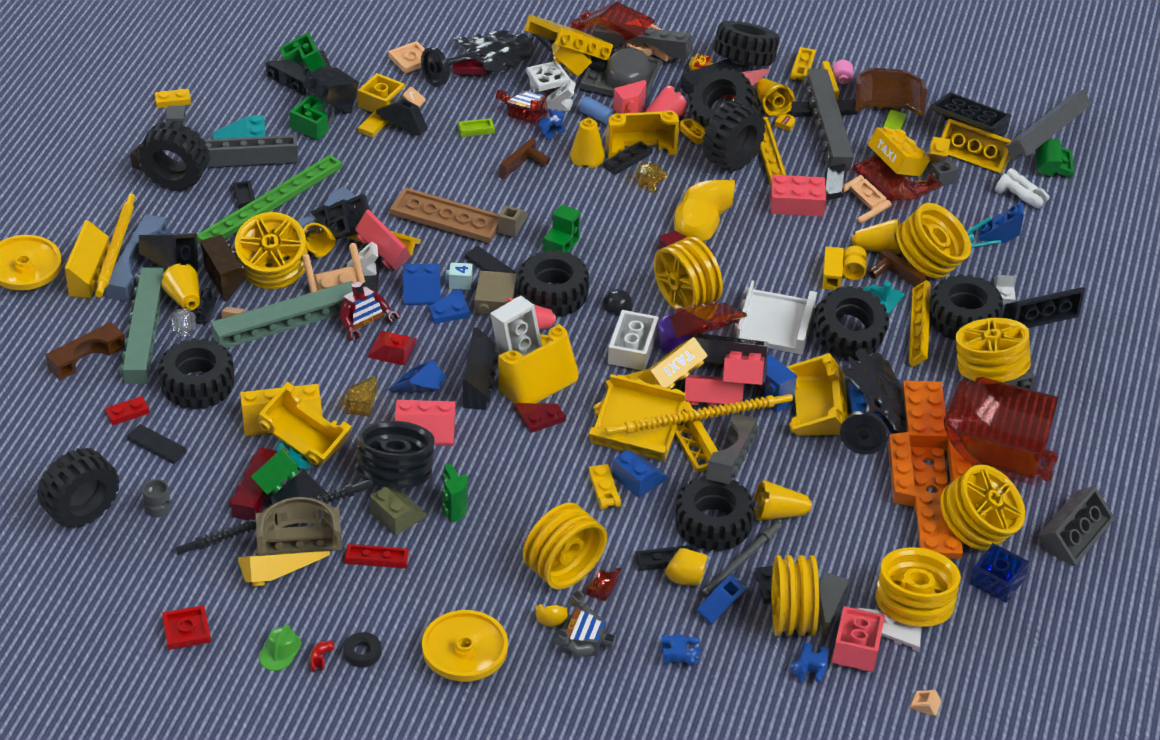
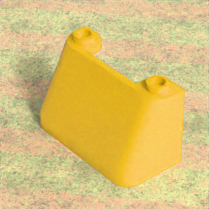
M673 111L615 113L611 115L605 135L608 158L614 157L620 150L621 152L624 151L625 146H633L640 141L646 145H658L659 150L665 148L668 150V155H676L679 133L678 115Z
M560 324L549 330L548 337L551 342L523 356L517 351L510 350L499 355L498 390L514 404L538 403L578 380L579 372L567 330Z
M828 353L787 366L789 370L797 375L795 386L797 416L792 417L789 423L792 433H795L797 436L840 435L842 421L849 415L844 373L832 355Z
M287 381L259 413V427L264 431L270 432L303 455L312 465L321 466L346 443L352 426L345 421L341 425H337L335 420L332 423L327 421L301 402L302 397L294 395L293 390L295 386Z

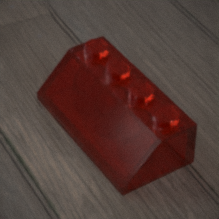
M714 301L709 304L703 303L698 306L692 305L687 308H678L675 310V314L669 316L675 334L679 338L720 330L747 317V314L727 303L717 304Z

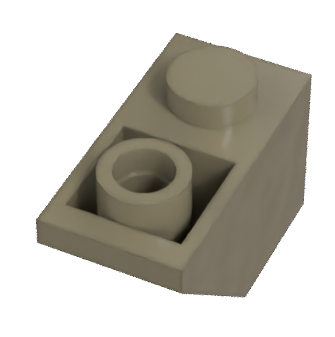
M505 205L498 216V233L515 237L527 219L528 213Z

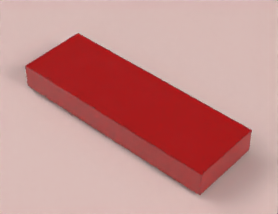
M347 544L344 560L345 564L406 569L409 549Z

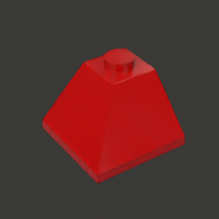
M380 331L368 354V358L404 366L417 338Z

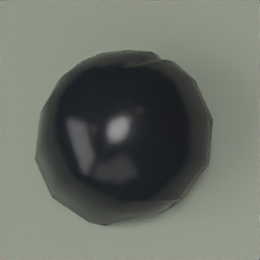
M612 290L605 295L603 305L607 312L613 311L617 316H620L622 310L632 311L633 308L632 299L624 290Z

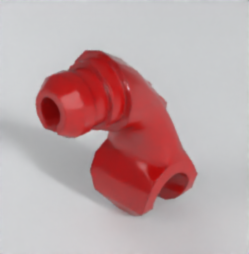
M320 641L316 644L311 652L310 669L312 672H315L316 667L325 670V660L321 655L334 650L333 641Z

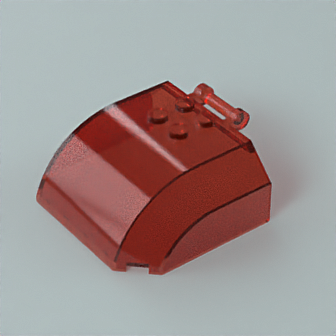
M985 377L976 378V381L968 383L967 380L959 381L944 418L946 434L956 451L972 465L993 467L1009 479L1033 485L1036 475L1040 476L1044 481L1052 479V470L1059 456L1054 451L1046 450L1045 447L1058 403V397ZM1041 459H1046L1045 467L1039 466Z

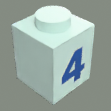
M450 263V269L446 270V281H449V289L471 290L473 264Z

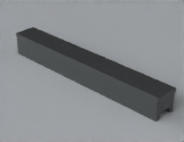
M1085 89L1069 95L1008 143L1006 148L1013 161L1022 155L1024 157L1028 156L1087 109L1091 103Z

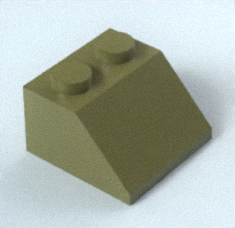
M384 487L370 495V513L395 536L427 517V513L400 490Z

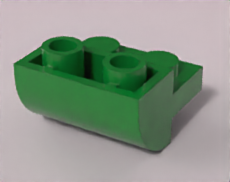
M1048 139L1035 149L1038 172L1051 177L1055 172L1070 178L1074 175L1072 151L1061 147L1060 140Z
M449 463L444 465V474L441 475L444 488H442L444 500L442 510L444 515H448L453 523L462 519L468 511L467 474L458 476L453 465Z

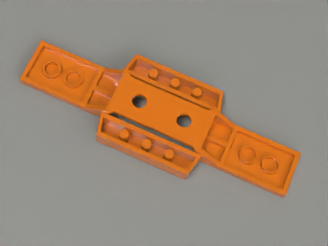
M903 381L907 432L890 434L888 441L893 503L914 508L920 548L935 551L948 559H962V541L951 531L944 519L941 509V495L945 487L948 486L944 453L947 450L950 480L952 483L972 467L969 439L965 436L948 433L942 382ZM928 459L933 461L934 464L926 465L923 461ZM934 488L937 493H929L926 489Z

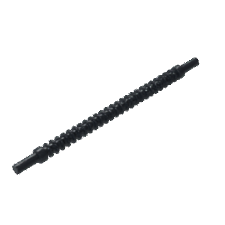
M371 479L355 485L348 484L344 486V489L340 487L339 491L334 489L333 493L330 491L327 495L323 493L322 497L317 495L316 500L327 504L328 502L334 503V500L339 501L340 498L345 499L346 496L350 498L354 496V493L374 486ZM277 513L275 514V522H276V523H277ZM256 517L255 520L250 519V522L245 520L244 524L239 522L238 526L234 524L232 528L228 526L227 530L222 528L221 532L218 530L215 534L211 532L210 536L205 534L203 538L202 536L196 537L195 541L175 547L177 554L179 555L197 548L199 550L204 549L205 545L211 546V543L216 544V541L222 542V539L228 540V537L233 538L234 535L238 537L239 533L244 535L245 531L249 533L251 529L255 531Z

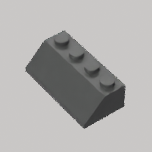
M1095 486L1079 489L1037 537L1049 554L1072 566H1076L1115 520V517Z

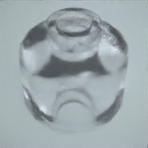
M191 309L175 310V313L171 315V330L178 333L179 337L190 336V332L196 330L195 313L191 312Z

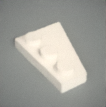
M858 608L885 615L881 637L884 636L892 639L894 643L899 645H908L912 647V650L919 652L921 627L900 623L887 616L882 610Z

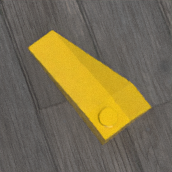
M330 551L238 557V562L245 582H252V586L265 585V581H272L329 556Z

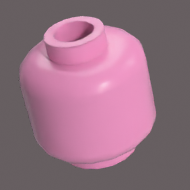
M839 60L833 64L832 71L837 84L844 85L853 80L854 68L851 62Z

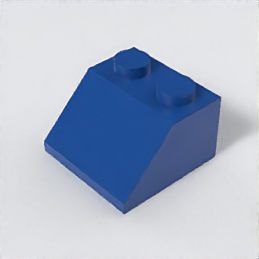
M403 264V305H432L441 300L440 264Z
M768 355L764 398L769 395L776 397L792 394L793 401L775 404L774 407H770L778 413L794 403L797 375L772 355Z
M626 450L613 459L612 476L638 498L668 479L665 473L641 454Z

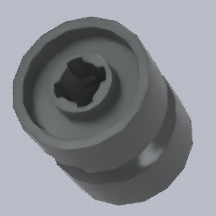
M161 479L147 481L142 487L146 514L155 518L167 515L171 510L170 492L167 482Z

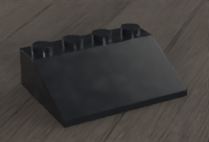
M952 92L931 104L929 108L938 115L943 116L946 120L952 119L1001 137L1007 134L1012 116Z

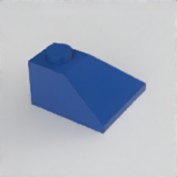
M432 359L411 368L389 388V391L424 393L432 390L434 392L442 386L441 382L446 377Z

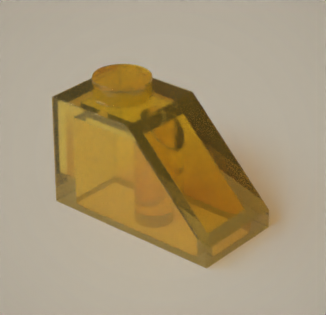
M372 376L350 386L349 392L344 395L343 400L347 414L370 417L378 392L377 376Z

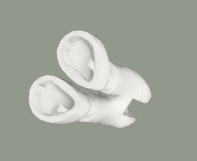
M1010 168L1006 174L1002 175L995 187L996 193L1002 194L1006 189H1009L1010 192L1015 193L1024 202L1037 209L1050 198L1044 189L1037 187L1023 175L1020 176L1013 168Z

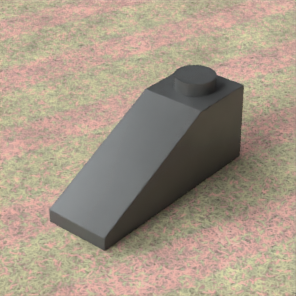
M825 572L823 579H819V615L823 636L826 637L845 600L849 586V579Z

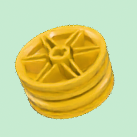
M934 203L921 205L897 228L896 236L902 253L918 271L928 277L935 279L946 277L967 259L971 253V242L965 228L950 211Z
M267 212L253 216L239 228L235 238V250L238 262H242L245 272L242 274L248 282L263 289H280L293 284L303 275L305 268L302 255L308 254L304 230L295 219L286 214Z
M687 237L656 252L653 264L658 287L668 304L678 313L688 315L720 299L723 291L721 272L712 252L701 240L695 237Z
M1006 318L976 320L964 325L956 334L958 370L967 379L981 383H1001L1019 378L1030 369L1029 330L1018 321Z
M987 465L971 467L946 486L941 495V509L947 525L963 543L977 550L987 551L995 548L1020 530L1025 521V506L1015 485L1002 472Z
M561 504L547 512L532 528L523 547V560L528 567L552 588H568L582 580L598 563L607 544V531L578 504Z
M915 547L894 550L882 560L875 594L876 603L883 613L900 623L918 627L939 625L947 621L954 612L961 580L960 572L950 559L935 551Z
M775 555L771 601L775 636H781L782 632H785L786 636H792L794 629H796L798 636H804L806 632H808L809 636L816 635L819 615V578L815 555H809L808 559H805L804 555H798L796 562H794L791 555H786L785 559H782L781 555Z

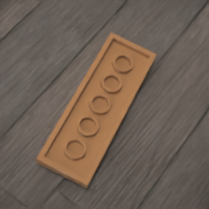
M406 187L390 208L391 215L487 243L491 242L498 231L499 214Z

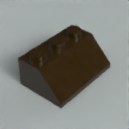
M219 234L201 240L200 243L204 268L223 300L228 301L243 282L242 273L245 270L242 262H238L235 251H231L229 241L224 240L223 236Z

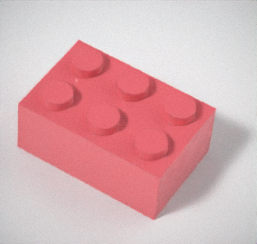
M772 175L770 189L771 214L824 216L826 203L825 177Z
M731 351L725 357L723 382L762 385L765 357H761L760 353H750L749 356H743L742 352Z

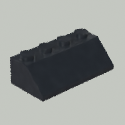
M1080 287L1006 303L1003 318L1018 321L1027 328L1079 317L1085 288Z
M476 327L473 328L463 376V408L486 410L487 402L491 403L492 391L490 389H494L495 380L492 377L496 376L497 365L495 363L499 361L500 352L496 351V343Z
M694 332L691 337L697 340L708 355L703 361L711 362L712 366L723 367L725 357L731 351L742 352L743 356H749L750 353H760L761 357H765L766 363L767 341Z

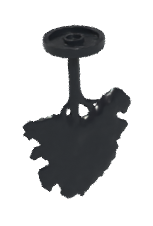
M505 30L490 32L489 35L491 37L481 36V34L476 33L473 35L475 39L466 37L454 38L465 49H468L466 54L446 59L439 48H426L421 55L423 75L432 86L440 87L445 85L449 79V66L468 60L482 62L484 69L487 71L504 72L508 69L507 66H518L521 60L531 56L534 38H529L524 33L508 34L509 31Z
M859 348L856 356L862 363H856L853 358L849 357L850 364L854 369H850L846 365L841 370L863 392L867 406L865 411H855L847 415L842 421L839 433L841 441L848 449L854 453L867 455L880 451L885 445L888 436L887 426L879 416L874 414L876 411L884 415L891 427L898 433L907 432V424L902 420H906L903 388L896 378L889 361L884 360L883 356L879 353L873 352V355L870 356L866 348ZM875 401L880 404V408L875 405Z

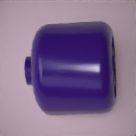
M671 313L661 318L657 328L658 347L666 354H669L680 344L691 339L693 335L692 321L685 315Z

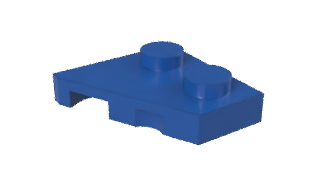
M457 289L429 306V313L434 324L470 318V311L461 289Z

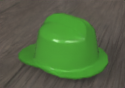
M288 624L284 627L275 628L270 632L268 640L260 653V663L270 671H279L288 667L302 645L301 639L290 629Z

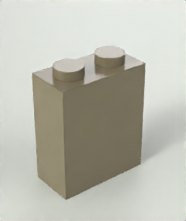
M480 270L475 295V314L490 315L491 312L507 304L505 303L507 298L515 299L517 274Z

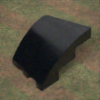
M360 194L349 200L343 199L330 206H321L312 210L311 214L332 232L335 239L357 235L358 233L355 229L364 213L368 209L370 210L366 195Z
M304 470L284 484L269 501L273 505L289 498L314 497L316 499L317 495L322 497L323 493L325 495L328 493ZM299 523L286 525L283 528L297 527Z

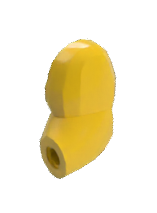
M708 180L688 188L682 202L676 208L674 230L686 237H695L701 241L710 239L717 231L720 215L732 207L735 180Z

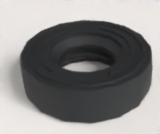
M368 632L352 634L344 643V657L352 666H372L381 657V642L378 637ZM360 645H367L371 648L367 654H357L354 650Z

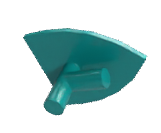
M888 281L884 282L883 287L875 284L861 287L866 292H872L874 297L877 296L881 300V304L885 305L888 314L905 296V293L892 289L891 283Z

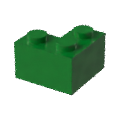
M309 32L279 47L285 60H293L301 65L306 64L310 71L318 70L326 65Z
M310 94L289 111L290 128L316 140H319L328 132V115L325 114V103L322 99Z
M561 204L552 213L553 227L551 231L543 237L544 253L547 250H551V252H556V250L562 251V253L569 252L580 239L581 211Z
M283 447L251 477L267 495L270 492L275 494L283 487L281 485L282 481L286 478L291 480L299 472L297 470L299 464Z

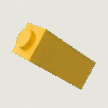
M932 138L928 151V157L931 159L929 162L936 163L947 159L951 139Z
M825 247L822 289L836 290V288L841 287L844 248Z

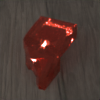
M615 568L614 572L599 570L598 577H595L588 586L586 595L606 601L621 575L622 568Z

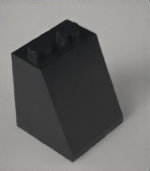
M337 67L307 71L303 85L305 89L326 103L347 113H352L359 86L357 80Z
M197 233L139 235V253L165 269L175 264H188L195 271L198 270Z

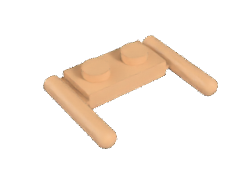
M862 175L845 184L844 192L851 189V192L871 209L869 212L858 217L857 221L860 224L892 206L891 202L886 200V197L869 181L864 179Z
M355 243L349 245L354 266L313 274L309 255H302L310 293L353 281V283L365 282Z

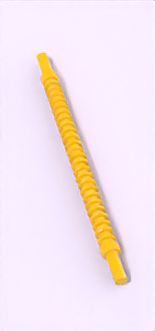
M129 194L127 201L123 204L97 280L98 287L95 293L97 297H102L105 288L109 285L134 210V194Z
M792 394L776 397L769 395L765 398L761 397L760 400L756 398L755 401L750 399V401L729 403V405L725 403L724 406L721 404L718 407L714 405L713 408L709 406L708 409L703 407V410L698 408L697 411L693 409L692 412L688 410L687 413L685 411H682L681 414L677 412L676 415L671 413V416L669 414H666L665 417L661 415L660 418L655 416V419L650 417L649 420L647 418L644 421L639 419V422L634 420L633 423L632 421H626L622 425L606 427L605 431L607 435L621 432L628 434L633 433L634 430L636 432L639 429L643 431L644 428L649 430L650 427L654 429L655 426L660 428V425L665 427L666 424L670 426L671 423L676 425V422L681 424L682 421L686 423L687 420L692 422V419L697 421L698 418L702 420L703 417L708 419V416L710 418H713V416L718 417L719 414L723 416L724 413L729 415V413L745 412V410L750 411V409L754 411L755 408L758 410L761 407L765 409L766 406L770 408L774 407L775 404L793 401Z

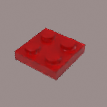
M204 605L162 612L168 650L211 642Z

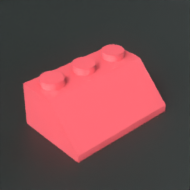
M368 209L355 229L358 233L356 237L363 244H369L371 241L377 244L378 255L383 259L381 262L388 269L392 268L396 271L411 255L406 246Z
M688 375L685 377L684 393L686 394V401H689L690 405H699V402H707V406L716 405L718 407V404L726 403L729 405V403L734 404L735 402L743 401L744 383L723 382V377Z
M396 401L395 421L409 422L424 427L433 434L435 439L434 445L454 446L455 401Z

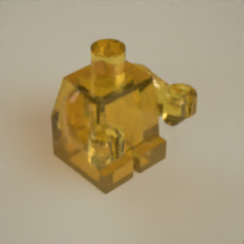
M641 162L635 172L639 187L648 185L649 193H656L658 189L654 184H659L660 181L667 178V171H662L660 165L652 162Z

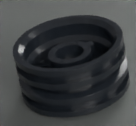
M380 421L369 424L358 433L356 471L362 479L366 481L371 479L373 484L382 487L408 488L423 484L432 475L434 436L424 427L409 422Z

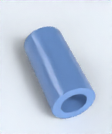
M588 96L584 97L579 104L580 112L608 125L609 117L616 113L614 109Z

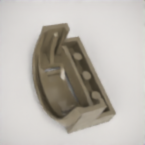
M294 497L279 501L266 508L262 513H256L258 556L342 550L339 507L333 508L323 501L312 498ZM318 510L321 512V522H320V523H319V512H318ZM276 513H277V523H278V526L275 524V514H276ZM295 523L315 524L314 526L283 528V526Z

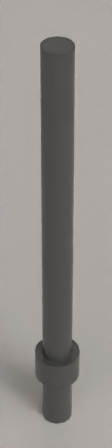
M776 521L769 529H764L760 533V537L701 591V595L707 598L763 544L769 543L774 538V534L782 528V523Z

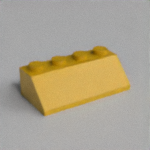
M948 119L941 137L951 139L948 155L1001 174L1011 159L1006 145L1012 140Z
M85 220L65 266L69 296L91 299L93 292L97 290V280L110 242L109 236L88 220Z
M319 385L295 386L293 390L296 397L300 395L303 404L322 416ZM281 388L240 392L245 436L270 434V432L264 431L259 427L258 415Z

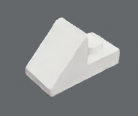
M570 80L547 96L544 106L549 109L570 111L573 103L571 97L574 94L576 84Z
M371 241L359 252L364 276L377 274L375 261L378 258L377 244ZM352 259L347 262V267L354 266Z
M997 275L994 277V286L1002 295L1003 305L1016 301L1014 288L1016 276Z

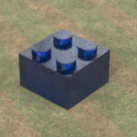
M993 543L973 567L970 585L1007 603L1026 579L1030 561Z

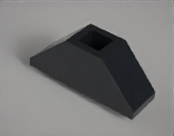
M293 60L266 62L267 77L304 96L306 95V89L303 87L305 81V67Z
M404 98L376 110V114L380 115L382 119L389 120L395 123L396 126L409 130L414 135L420 136L428 130L419 106Z

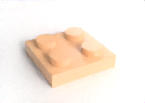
M416 41L388 51V57L406 74L421 68V55L425 48Z

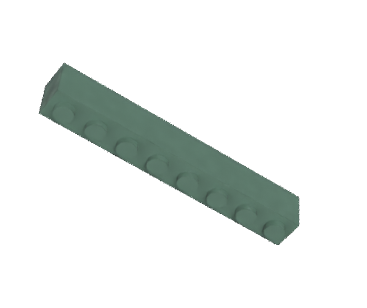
M141 267L140 275L136 277L138 287L134 288L133 312H130L129 316L131 325L127 326L128 338H125L126 351H123L122 354L124 364L120 365V376L124 377V384H148L164 291L161 285L164 268Z
M353 281L211 322L212 337L218 345L221 344L225 348H229L337 316L340 313L344 295L352 292L351 284Z

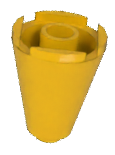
M762 78L756 83V93L763 110L769 116L779 117L791 110L795 97L788 86L767 78Z
M586 118L579 124L570 152V158L579 167L588 165V168H593L603 163L605 153L597 122L591 118Z
M893 219L855 231V235H852L853 246H860L864 250L881 252L886 248L895 255L901 254L902 251L896 236L897 228L900 225L899 219Z
M175 264L169 267L162 275L161 285L164 292L184 310H194L200 304L197 272L188 264Z
M761 480L762 482L758 483L754 496V502H757V508H754L756 520L763 521L805 516L807 512L811 511L812 502L807 495L766 480Z

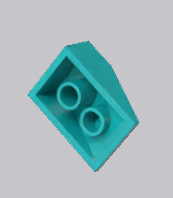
M264 115L244 117L214 131L213 139L266 136Z

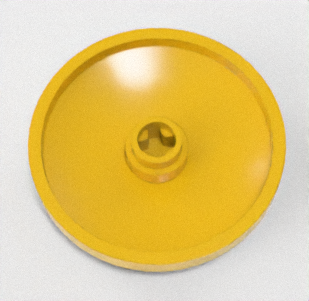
M18 235L0 241L1 287L11 290L35 289L51 282L60 272L62 265L61 253L58 247L50 240L35 235Z
M457 610L443 614L430 623L422 638V654L427 665L438 675L454 681H476L490 676L502 666L508 653V637L503 626L493 617L479 611Z

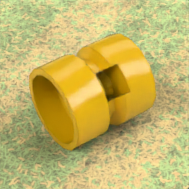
M850 246L844 250L843 275L850 280H859L866 274L867 253L862 247Z

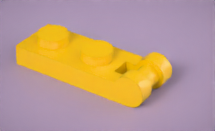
M799 48L790 80L796 81L798 79L803 82L804 76L807 75V70L812 67L816 50Z
M609 465L590 466L589 475L600 509H607L609 506L621 507V498L618 495Z

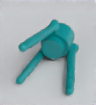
M991 217L966 231L970 238L971 248L1001 243V240H993L972 244L975 240L972 232L992 220Z

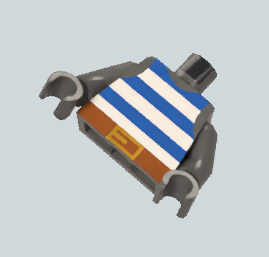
M576 591L569 600L571 606H578L579 608L575 609L567 630L562 628L556 632L555 644L559 646L563 644V652L572 653L576 657L596 656L601 645L613 648L616 635L606 633V621L601 619L587 603H583L585 596L581 591Z

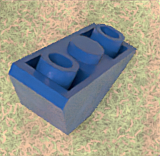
M1020 202L1017 205H1013L1007 211L996 215L992 220L978 228V239L980 241L1001 240V243H1007L1019 236L1024 218V204Z
M732 574L710 594L696 611L712 625L749 588Z

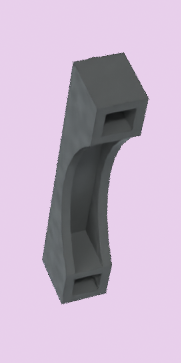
M598 22L593 29L594 37L613 44V47L626 42H641L657 47L672 58L688 59L693 51L691 33L682 31L675 32L607 22Z
M734 414L730 422L728 439L733 445L722 451L713 452L708 461L706 479L730 484L732 478H736L738 469H741L742 462L745 461L751 445L753 446L755 437L757 438L759 426H756L758 418Z

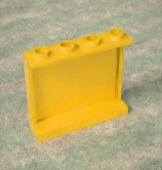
M530 14L524 28L527 32L555 40L554 44L607 61L613 48V44L585 32Z
M611 374V383L595 427H591L589 432L590 443L623 452L629 450L641 454L643 457L666 462L678 422H676V425L671 423L668 426L666 424L665 427L660 425V428L655 426L654 429L650 427L649 430L646 428L643 431L639 429L638 432L634 430L633 433L628 434L621 432L607 435L605 428L622 425L626 421H632L633 423L634 420L639 422V419L644 421L645 418L649 420L650 417L655 419V416L660 418L661 415L665 417L666 414L671 416V413L676 415L679 412L681 414L686 404V394L678 389H668L659 384L652 385L642 380H632L623 375L616 376Z

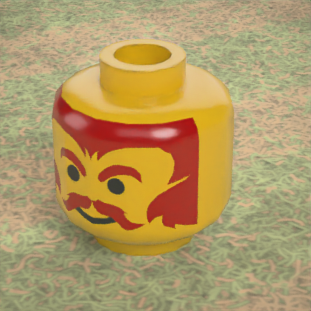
M696 54L694 57H691L689 69L693 71L714 63H712L710 56Z

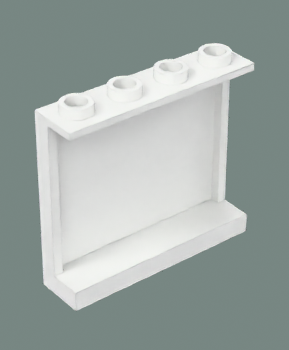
M752 280L750 287H746L744 298L746 299L742 300L741 310L743 311L738 313L737 322L739 324L735 323L734 334L737 335L736 338L767 341L769 349L803 355L816 306L817 292L810 291L808 299L755 290L754 281Z

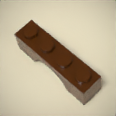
M109 322L45 354L47 367L59 380H62L76 373V364L82 357L92 353H102L110 356L124 349V333L112 322Z

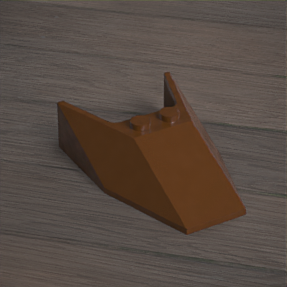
M871 67L856 75L855 111H860L868 106H874L875 109L891 107V110L896 111L905 108L920 116H924L927 93L925 81L906 70Z

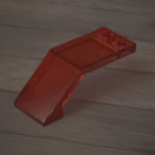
M616 1L590 12L588 10L582 12L580 18L570 22L571 25L569 27L582 30L599 23L620 33L624 40L627 41L636 38L655 21L653 18Z
M877 154L855 164L853 168L858 175H862L889 201L917 199L943 185L932 174H929L928 179L925 181H911L906 175L896 174Z

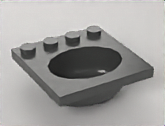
M636 48L615 49L608 59L604 71L587 68L580 88L614 96V88L645 80L646 103L662 65V60L648 57L644 52Z

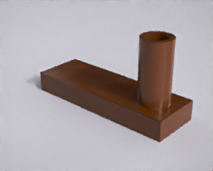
M530 138L500 164L498 177L504 180L529 158L544 167L549 164L550 158L535 149L537 141Z
M886 248L880 252V262L868 270L870 277L876 279L889 269L914 287L926 281L924 273L918 271Z

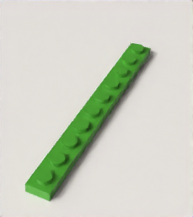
M328 155L197 234V242L200 243L201 240L219 234L224 239L238 232L239 228L248 219L274 210L342 168V162L332 155Z

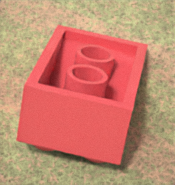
M844 606L831 663L874 672L885 615Z

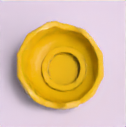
M542 604L535 606L536 618L543 626L556 627L567 619V607L553 605L544 608Z

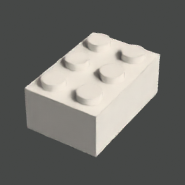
M521 295L490 313L497 349L500 355L514 350L525 356L542 347L535 306Z
M622 310L609 345L608 364L645 370L657 337L659 317Z

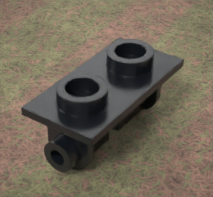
M205 288L201 291V295H199L200 304L193 310L190 321L209 323L218 297H213L211 289Z

